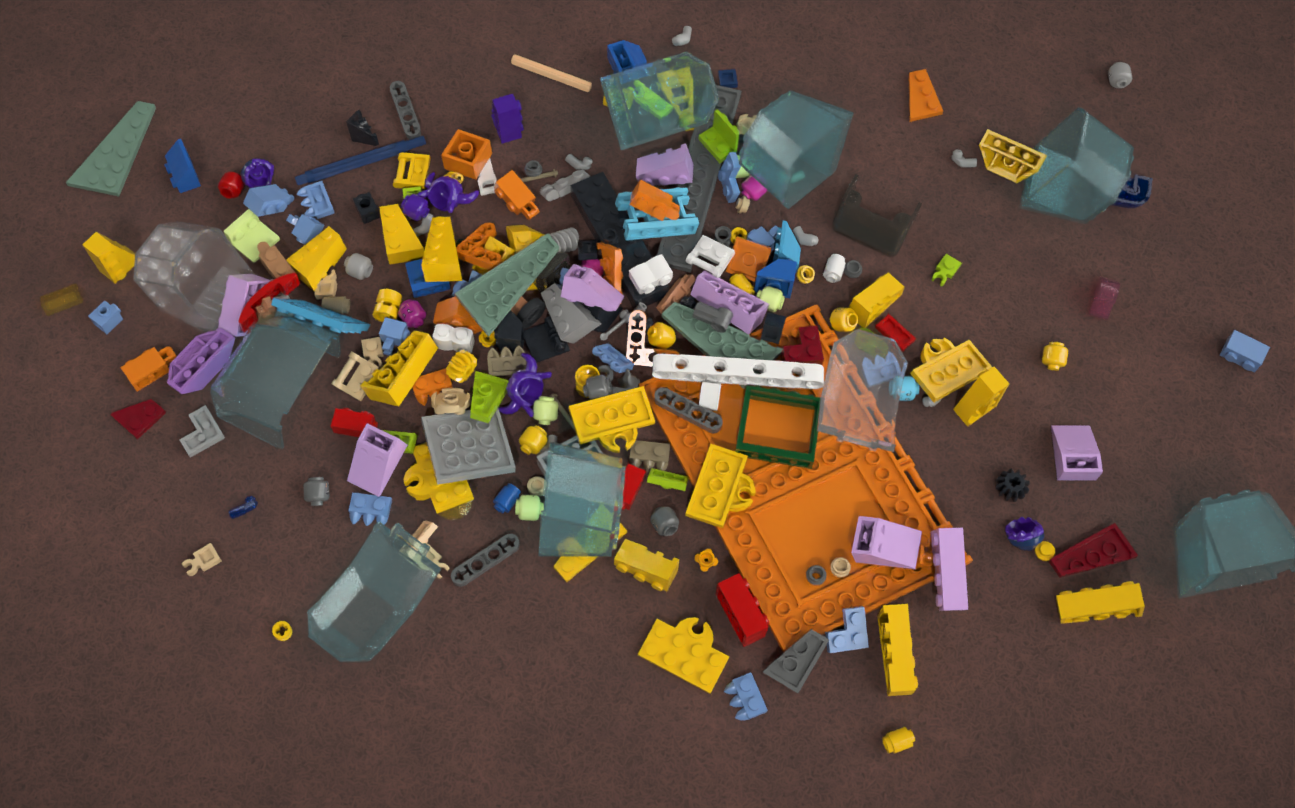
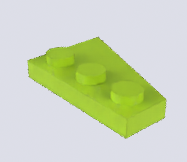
M475 371L470 418L489 423L507 393L506 386L508 380Z

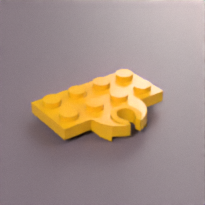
M946 338L932 339L930 344L938 352H933L930 349V345L926 343L921 352L923 365L913 369L911 375L930 399L936 402L978 379V374L984 369L989 370L992 366L970 340L955 347Z
M644 386L569 406V412L579 444L599 439L604 448L614 453L620 452V447L615 443L616 439L622 438L626 441L625 449L627 451L636 441L638 428L655 424Z
M427 442L415 446L413 454L417 463L411 466L405 473L404 484L409 486L413 481H419V483L414 487L409 486L406 488L409 495L416 498V500L431 498L436 513L474 500L467 480L437 485Z
M710 444L685 516L723 528L729 511L738 512L748 508L753 503V500L750 498L742 499L739 495L741 492L746 491L751 496H755L754 481L742 473L748 456Z
M686 618L675 628L656 619L638 656L711 694L729 660V656L712 648L713 631L709 624L705 622L703 632L695 634L692 631V627L698 624L699 618Z

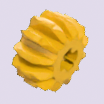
M458 351L449 361V365L446 367V374L452 380L462 383L475 371L477 359L468 351Z

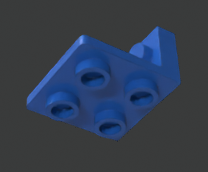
M422 259L405 264L414 298L450 290L449 281L425 282L421 266Z

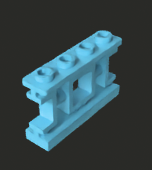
M688 188L660 189L672 195V202L679 205L680 212L679 219L677 220L665 217L661 221L641 210H635L630 205L632 192L619 193L615 202L616 207H618V211L627 210L629 219L625 220L623 224L625 240L695 234L699 226L698 217L695 216V213L686 214L683 206L687 205L690 199L687 196ZM643 217L645 222L638 223L637 218Z

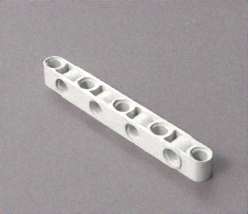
M656 354L653 356L652 375L658 379L820 389L824 386V367L819 364L696 355ZM682 366L684 369H678L677 367Z

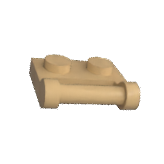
M351 351L347 363L337 379H334L331 384L362 401L366 393L360 385L364 381L368 382L373 377L372 373L376 369L380 370L381 368ZM356 362L360 363L349 383L345 386L343 382Z

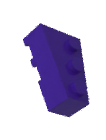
M513 94L492 100L491 118L502 144L522 138L521 131L524 130L521 122L523 120L520 112L522 110L519 100H515Z

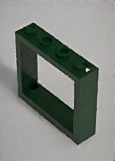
M746 385L735 452L747 455L749 459L812 469L823 398L814 397L813 394L802 395L795 391L784 392L777 388L766 389L761 388L759 385H756V387ZM750 399L814 410L808 454L743 443Z

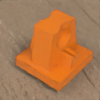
M921 544L919 546L916 567L929 568L932 566L933 557L924 551V545Z

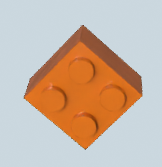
M458 129L441 155L444 169L476 180L492 155L490 140Z

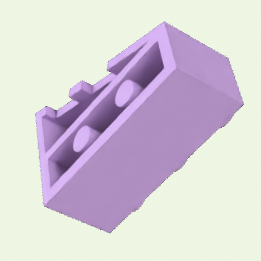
M682 144L681 148L676 150L672 148L666 149V153L660 155L653 153L637 158V181L639 182L641 179L652 186L692 183L693 162L687 145Z
M254 274L229 275L226 282L225 296L222 301L223 306L218 328H222L236 337L247 336L251 328L245 333L241 331L238 322L241 312L250 298L264 285L269 283L270 280Z

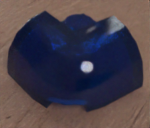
M1114 175L1109 205L1127 209H1136L1142 206L1150 198L1153 178L1134 175L1133 178Z

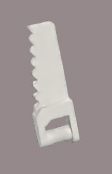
M489 158L478 176L481 196L495 193L496 177ZM494 183V186L483 188L485 185Z

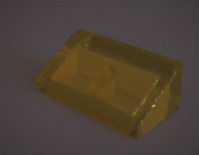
M77 284L40 297L41 306L47 316L83 303Z

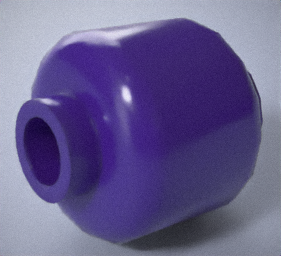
M416 194L407 195L401 204L403 214L415 221H419L422 218L425 219L430 211L428 201Z

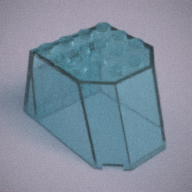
M689 52L653 59L608 73L600 78L620 150L707 124L715 106L719 102L710 64Z
M789 90L759 111L756 119L743 137L744 144L739 153V165L785 208L789 209L836 171L854 113Z
M1078 107L1032 148L1046 154L1047 157L1039 171L1025 179L1019 208L1078 223H1088L1116 202L1131 175L1130 168L1134 159V147L1086 110Z
M550 442L543 496H545L544 511L541 510L539 556H611L612 550H616L623 504L626 466H622V458Z
M1244 490L1239 492L1238 495L1231 496L1228 493L1219 496L1218 499L1204 498L1199 501L1197 506L1192 508L1191 512L1185 514V517L1179 520V523L1174 527L1177 595L1179 599L1278 578V573L1289 569L1295 572V527L1269 493L1259 490L1253 492Z

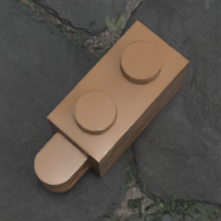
M260 242L257 245L261 263L273 279L295 272L275 245L270 247L266 242Z

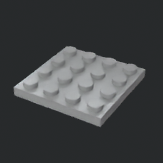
M497 408L489 423L470 418L471 410H465L466 412L461 415L445 413L422 417L421 422L437 485L515 472L516 467L499 408Z

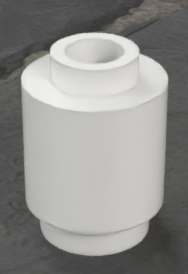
M832 254L828 258L823 273L828 282L835 283L841 280L846 264L845 258L838 254Z

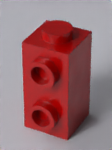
M336 408L331 428L334 433L360 437L366 424L378 428V422H376L374 415L370 412L361 411L360 413L349 408Z
M629 463L626 469H621L618 476L620 481L618 485L613 486L610 492L612 503H614L617 509L630 510L646 477L645 470Z

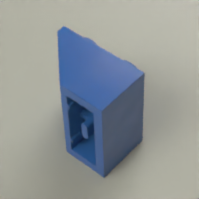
M625 40L607 45V58L620 85L652 75V71L639 45Z

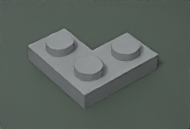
M205 405L189 414L197 430L181 438L180 442L191 458L223 440L225 437Z

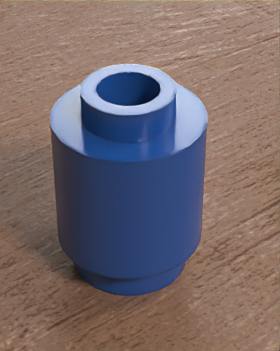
M510 483L507 486H503L493 500L494 508L500 513H509L515 505L516 499L520 498L519 494L521 491Z

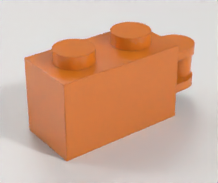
M513 170L496 181L494 187L495 194L500 199L503 198L511 212H514L516 215L522 212L528 220L540 212L534 204L536 197Z
M641 179L631 193V206L661 221L665 217L671 220L679 218L680 207L672 202V195Z
M170 346L163 348L159 352L153 347L144 351L137 358L127 361L120 368L138 392L169 373L168 366L177 355Z

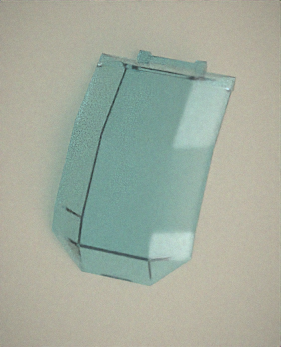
M380 521L377 522L351 565L326 594L307 611L308 637L340 662L371 661L412 615L441 571L438 565L426 557L430 546L426 543L422 544L405 531L399 523H396L390 530Z

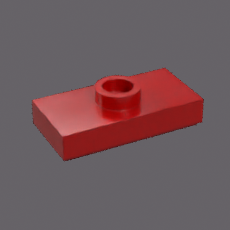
M890 314L875 326L901 352L905 351L916 340Z

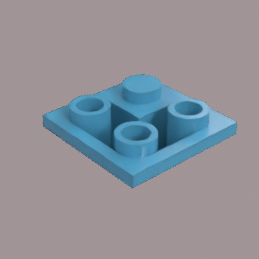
M783 221L782 227H778L773 262L777 259L796 261L795 273H797L801 248L787 221Z

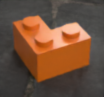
M456 296L437 303L433 320L434 324H447L454 328L458 326L472 330L473 334L483 331Z

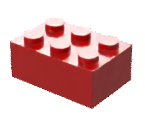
M740 573L719 582L715 595L743 647H746L766 636L769 620L765 613L760 612L758 608L760 606L759 601L755 595H751L747 579L745 577L742 578Z

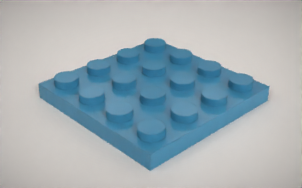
M273 298L271 303L272 306L278 307L277 311L281 313L295 314L294 317L298 319L311 320L312 324L330 327L329 330L338 333L356 332L361 334V331H368L370 324L333 312L304 300Z

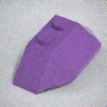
M222 328L196 336L170 363L167 384L181 394L202 390L228 363L235 337Z

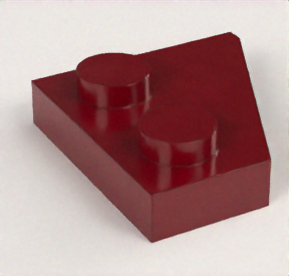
M149 399L113 412L110 415L138 440L166 412L154 400Z

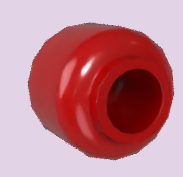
M226 172L218 183L221 195L229 199L237 198L245 187L241 175L236 172Z

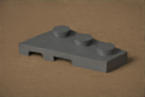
M810 629L762 672L799 693L829 639Z

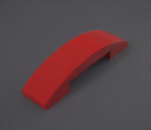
M295 272L272 280L250 298L243 308L238 321L242 332L245 333L258 321L255 309L262 304V299L270 296L272 300L280 292L287 296L300 285L298 275Z

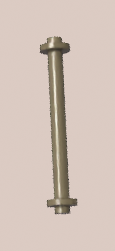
M553 169L552 172L543 173L536 177H525L520 179L522 180V182H527L550 176H554L556 178V175H558V171H555V169Z
M551 394L549 397H553L554 401L558 402V409L575 431L571 417L557 400L558 395Z

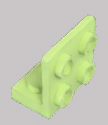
M250 209L223 231L228 242L253 263L260 259V253L257 248L260 242H266L272 247L280 240L279 236L264 225Z

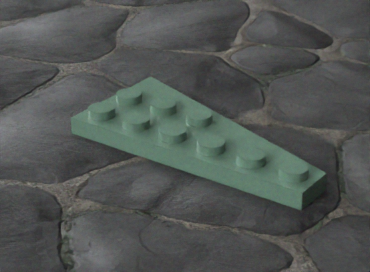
M137 101L68 179L66 184L75 188L120 196L156 110L155 104Z
M546 234L455 293L456 298L488 337L559 251V245L549 234Z
M674 302L662 313L664 320L706 356L774 361L782 353V348H775L764 340L759 341L750 337V334L748 335L732 326H728L724 333L717 332L710 324L693 318V309ZM740 385L743 389L746 388V385Z

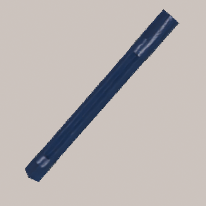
M423 135L406 141L401 140L305 171L304 174L294 177L297 185L316 182L399 155L401 152L406 153L410 149L425 145L426 141Z

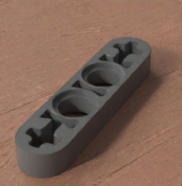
M401 81L392 82L390 84L391 96L406 137L410 140L421 136L420 125L405 84ZM396 88L400 89L401 95L398 96ZM401 101L408 102L407 105L403 107L398 105ZM406 115L413 116L412 119L408 121L403 119ZM412 125L415 131L414 134L410 131V126Z
M659 388L655 391L654 401L659 407L710 433H717L721 430L723 420L718 414L667 388ZM663 394H665L666 399L664 398L663 400H660V396H663ZM677 402H682L685 404V408L677 410L674 405ZM693 411H700L702 417L695 419L691 413ZM717 421V425L710 426L711 422Z
M507 534L456 567L451 573L453 584L458 587L465 586L514 554L520 547L518 537L514 534ZM507 540L511 542L515 540L514 547L507 546ZM499 545H502V548H504L506 553L503 554L502 549L499 547ZM497 550L500 555L497 559H490L488 557L489 552ZM475 561L483 563V567L478 571L472 569V564ZM467 566L469 568V571L472 573L471 576H469V573H466L467 571L465 568ZM460 573L462 575L466 573L462 581L460 579L455 580L457 578L456 574Z

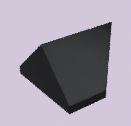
M356 111L346 121L351 140L373 146L379 145L376 133L372 134L370 131L372 127L368 125L365 117H362L361 111Z
M580 302L591 312L596 320L601 322V325L592 331L601 333L608 330L623 309L618 307L616 311H605L602 307H590Z

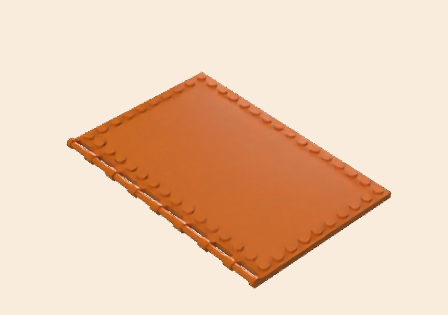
M818 305L811 306L787 317L779 344L766 342L775 348L798 345L796 339L798 328L814 326L815 323L810 317L814 315L824 334L819 332L824 357L822 365L824 367V386L820 389L760 386L766 389L777 388L784 392L795 391L802 395L813 394L814 397L823 398L812 469L747 458L742 473L754 481L755 496H751L746 491L741 492L739 495L742 499H752L753 503L743 511H729L723 528L715 526L742 578L745 577L747 579L750 593L758 599L759 609L761 613L766 614L769 620L768 626L783 653L810 629L823 636L825 632L834 631L844 626L842 611L844 608L863 606L866 615L934 581L935 568L933 559L931 567H916L915 569L856 563L851 552L859 516L880 518L922 531L920 545H924V551L931 554L932 557L933 550L930 532L938 528H953L950 521L947 522L936 504L935 497L930 488L925 486L914 468L915 464L910 455L905 453L896 438V432L890 423H887L876 405V399L871 392H868L857 374V368L848 359L838 342L839 339L834 330L830 329L820 313L821 309ZM763 328L751 333L750 337L761 341ZM829 345L833 347L843 364L839 365L828 347ZM779 355L774 361H782L781 355ZM682 366L677 367L678 369H684ZM847 376L852 378L861 393L860 396L857 395ZM653 377L640 383L639 387L644 386L651 410L693 488H695L710 444L732 451L736 450L746 388L743 389L739 384L721 383L718 410L710 411L718 414L722 418L723 424L719 432L710 433L659 407L654 401L655 391L659 388H667L699 405L702 382ZM663 394V396H660V400H663L664 398L666 399L665 394ZM750 399L743 443L808 454L814 410ZM677 402L674 407L677 410H683L685 404ZM866 407L870 408L881 427L877 428ZM693 411L691 413L695 419L702 417L700 411ZM717 421L711 422L710 426L717 425ZM885 439L890 441L900 458L899 460L895 458ZM904 471H908L920 492L916 493ZM924 504H928L939 522V526H936ZM965 552L966 566L969 563H971L973 559L970 555H967V553ZM838 557L847 559L851 565L849 574L842 578L833 575L830 569L832 561ZM818 565L825 569L827 576L823 584L812 585L808 582L806 572L811 566ZM812 574L815 579L820 578L819 574Z

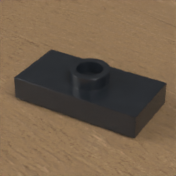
M596 239L578 241L579 260L597 259Z

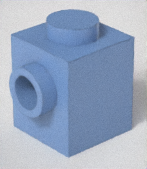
M103 301L88 316L93 324L105 334H108L123 320L120 315L121 310L114 303L110 305L106 301Z

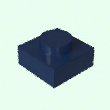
M735 69L718 71L720 86L737 88L738 82Z

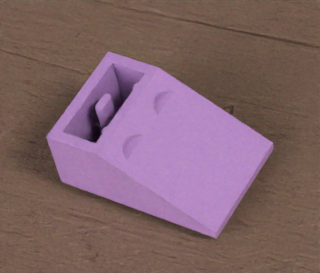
M573 264L564 276L561 297L566 298L567 301H578L586 306L602 307L605 311H616L624 299V295L591 268Z
M366 424L357 441L347 481L380 497L408 445L399 438Z
M1051 426L1057 480H1097L1103 470L1100 451L1091 427Z
M859 516L851 553L856 563L915 569L922 531L880 518Z

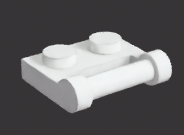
M702 235L693 251L688 254L686 263L697 265L719 278L734 256L735 251ZM700 255L718 264V266L715 267L697 257Z

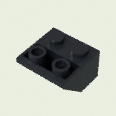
M511 310L499 323L498 328H495L494 338L496 339V347H499L500 354L505 346L512 354H514L517 346H520L522 349L524 347L523 324Z

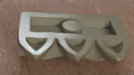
M505 346L501 355H499L492 347L487 356L489 375H512L518 370H525L526 360L521 356V353H525L524 350L517 346L514 354H512Z
M636 440L631 447L630 464L639 468L641 462H643L644 469L649 472L656 463L658 470L665 471L669 461L670 444Z

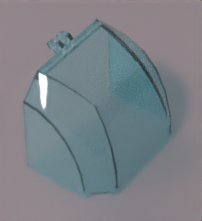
M282 315L258 324H252L212 384L210 393L217 417L283 450V426L279 425L284 413L288 414L324 353L327 352L337 358L341 356L340 335L306 320Z

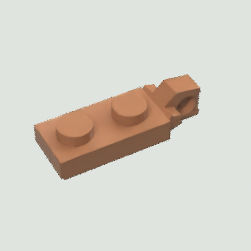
M685 274L682 278H679L657 305L658 311L662 314L674 302L680 304L684 296L689 297L691 294L690 287L695 282V277L692 274Z
M270 296L262 299V304L255 309L258 321L253 326L256 330L267 328L273 323L277 307L271 305Z

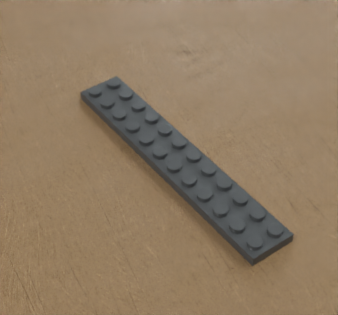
M710 83L707 84L696 121L697 124L695 125L688 149L693 162L692 183L678 184L677 186L679 188H688L687 196L690 199L687 205H683L685 213H695V216L698 217L699 226L695 234L662 237L657 256L662 254L670 268L691 273L693 264L686 263V258L701 238L722 164L698 140V136L713 127L714 111L717 109L724 113L728 121L733 125L742 93L741 90Z

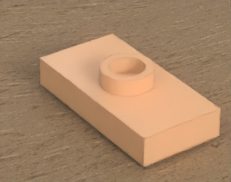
M423 521L401 548L400 552L405 556L413 558L420 548H423L428 543V538L436 530L437 526L433 522Z

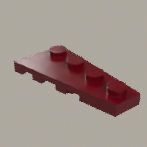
M1116 523L1054 556L1048 562L1059 578L1135 559L1138 555Z

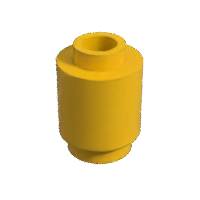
M735 274L729 279L730 284L751 295L755 294L754 287L743 274Z
M906 727L887 733L885 737H882V741L887 753L893 752L895 754L913 747L915 737L911 729L907 730Z

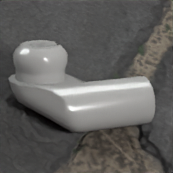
M961 150L953 151L952 161L962 168L977 166L976 158L965 159L962 156Z
M429 213L425 219L423 218L422 224L413 229L417 237L429 232L431 220L434 217L432 214Z
M801 226L793 229L801 245H817V236L805 234Z

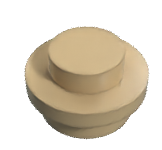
M744 195L742 198H738L735 206L738 209V213L747 212L750 199H747Z
M838 557L832 561L830 569L833 575L842 578L849 574L851 565L847 559Z

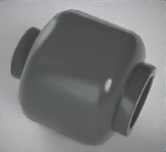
M605 375L589 377L586 380V385L583 386L585 397L589 396L590 400L613 393L610 378H606Z
M323 477L308 478V481L303 485L304 500L311 502V506H323V502L329 500V482L325 481Z
M658 507L651 515L650 522L659 535L671 536L678 530L679 519L672 508Z

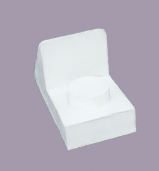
M702 382L700 406L708 410H718L721 383Z

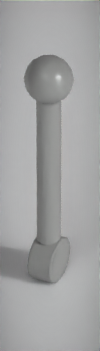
M627 313L625 318L608 332L602 333L600 335L601 340H607L613 331L629 320L631 313Z

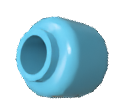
M897 376L890 383V394L897 401H912L916 394H919V384L916 383L912 376Z

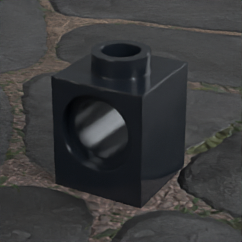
M370 192L353 198L355 208L363 224L381 218L378 207Z
M768 312L761 340L779 344L786 317Z

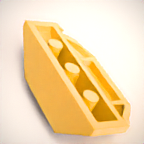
M987 129L979 144L986 169L1014 183H1019L1037 173L1047 157L1046 154Z
M525 225L506 226L509 246L516 251L514 255L537 241L541 236H544V234ZM552 260L526 291L538 289L553 268Z

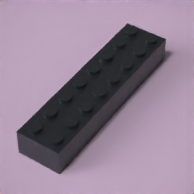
M604 172L570 185L571 197L596 242H602L601 235L605 229L612 228L618 233L619 241L612 246L621 249L623 254L621 271L623 273L621 287L632 307L635 309L640 302L648 306L662 300L669 290L668 284L664 286L658 285L648 294H639L629 277L630 269L647 262L652 256L642 239L625 240L623 224L625 220L629 219V216L625 210L618 211V207L615 204L617 195Z

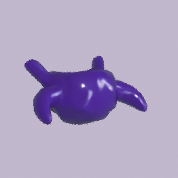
M432 172L425 180L427 190L417 194L422 198H428L430 203L438 210L452 213L458 207V204L466 205L473 202L478 197L479 191L464 194L463 187L457 180L449 176H441L434 180L435 173Z
M521 353V356L527 362L526 369L518 370L512 374L506 386L511 402L506 407L498 408L499 412L503 414H514L522 407L530 417H533L534 411L531 409V406L542 395L544 389L543 379L550 378L552 373L537 372L536 360L529 354Z

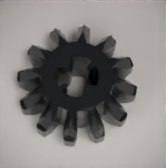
M1012 468L1007 472L1002 471L1001 476L996 479L998 483L996 490H1001L999 496L1005 495L1006 501L1010 497L1013 502H1016L1018 498L1022 500L1025 494L1029 492L1028 486L1030 481L1024 480L1026 474L1021 476L1020 469L1015 473Z

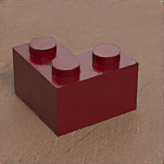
M818 326L799 327L796 336L798 345L783 346L781 360L823 365L824 357Z

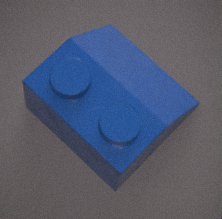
M178 139L165 155L167 163L164 165L168 174L172 173L173 177L170 178L173 188H178L179 192L183 193L201 185L182 139Z
M777 259L758 271L754 288L755 293L763 290L765 286H771L780 289L785 298H790L797 262L790 259Z

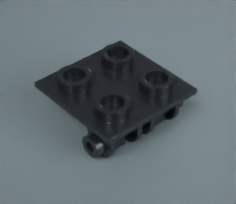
M550 316L544 319V324L524 330L525 341L536 363L570 351L567 342L560 339Z

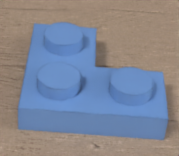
M729 152L718 173V179L722 183L723 194L726 196L728 203L735 202L740 194L735 177L741 166L736 152Z
M858 606L842 609L844 629L825 632L826 638L829 639L827 652L835 653L869 648L864 607Z

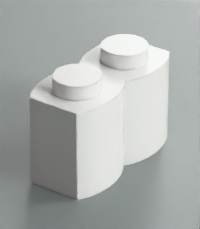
M661 254L630 269L629 277L639 294H648L656 286L668 284L673 278V272Z
M437 324L435 326L433 340L439 349L455 350L456 352L465 350L472 353L475 342L472 330L465 327L454 328L447 324Z

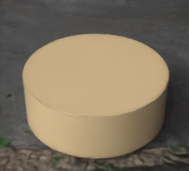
M539 476L532 477L527 483L528 492L531 495L537 496L545 494L547 490L545 479Z

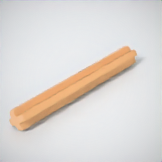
M514 54L511 59L513 65L580 90L589 92L592 87V83L519 55Z

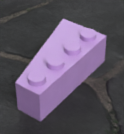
M705 270L697 276L690 294L696 300L717 309L723 307L733 313L731 323L748 335L762 323L769 303L713 276Z
M938 528L930 533L935 568L934 581L935 586H937L936 606L939 607V611L968 610L963 528Z

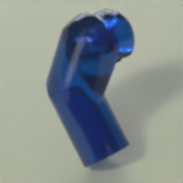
M254 496L246 497L244 504L229 510L230 517L235 519L254 510L258 504Z

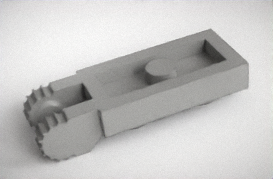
M583 169L577 170L572 175L561 178L552 185L546 184L541 187L540 194L548 201L555 200L570 193V185L589 178L590 175Z

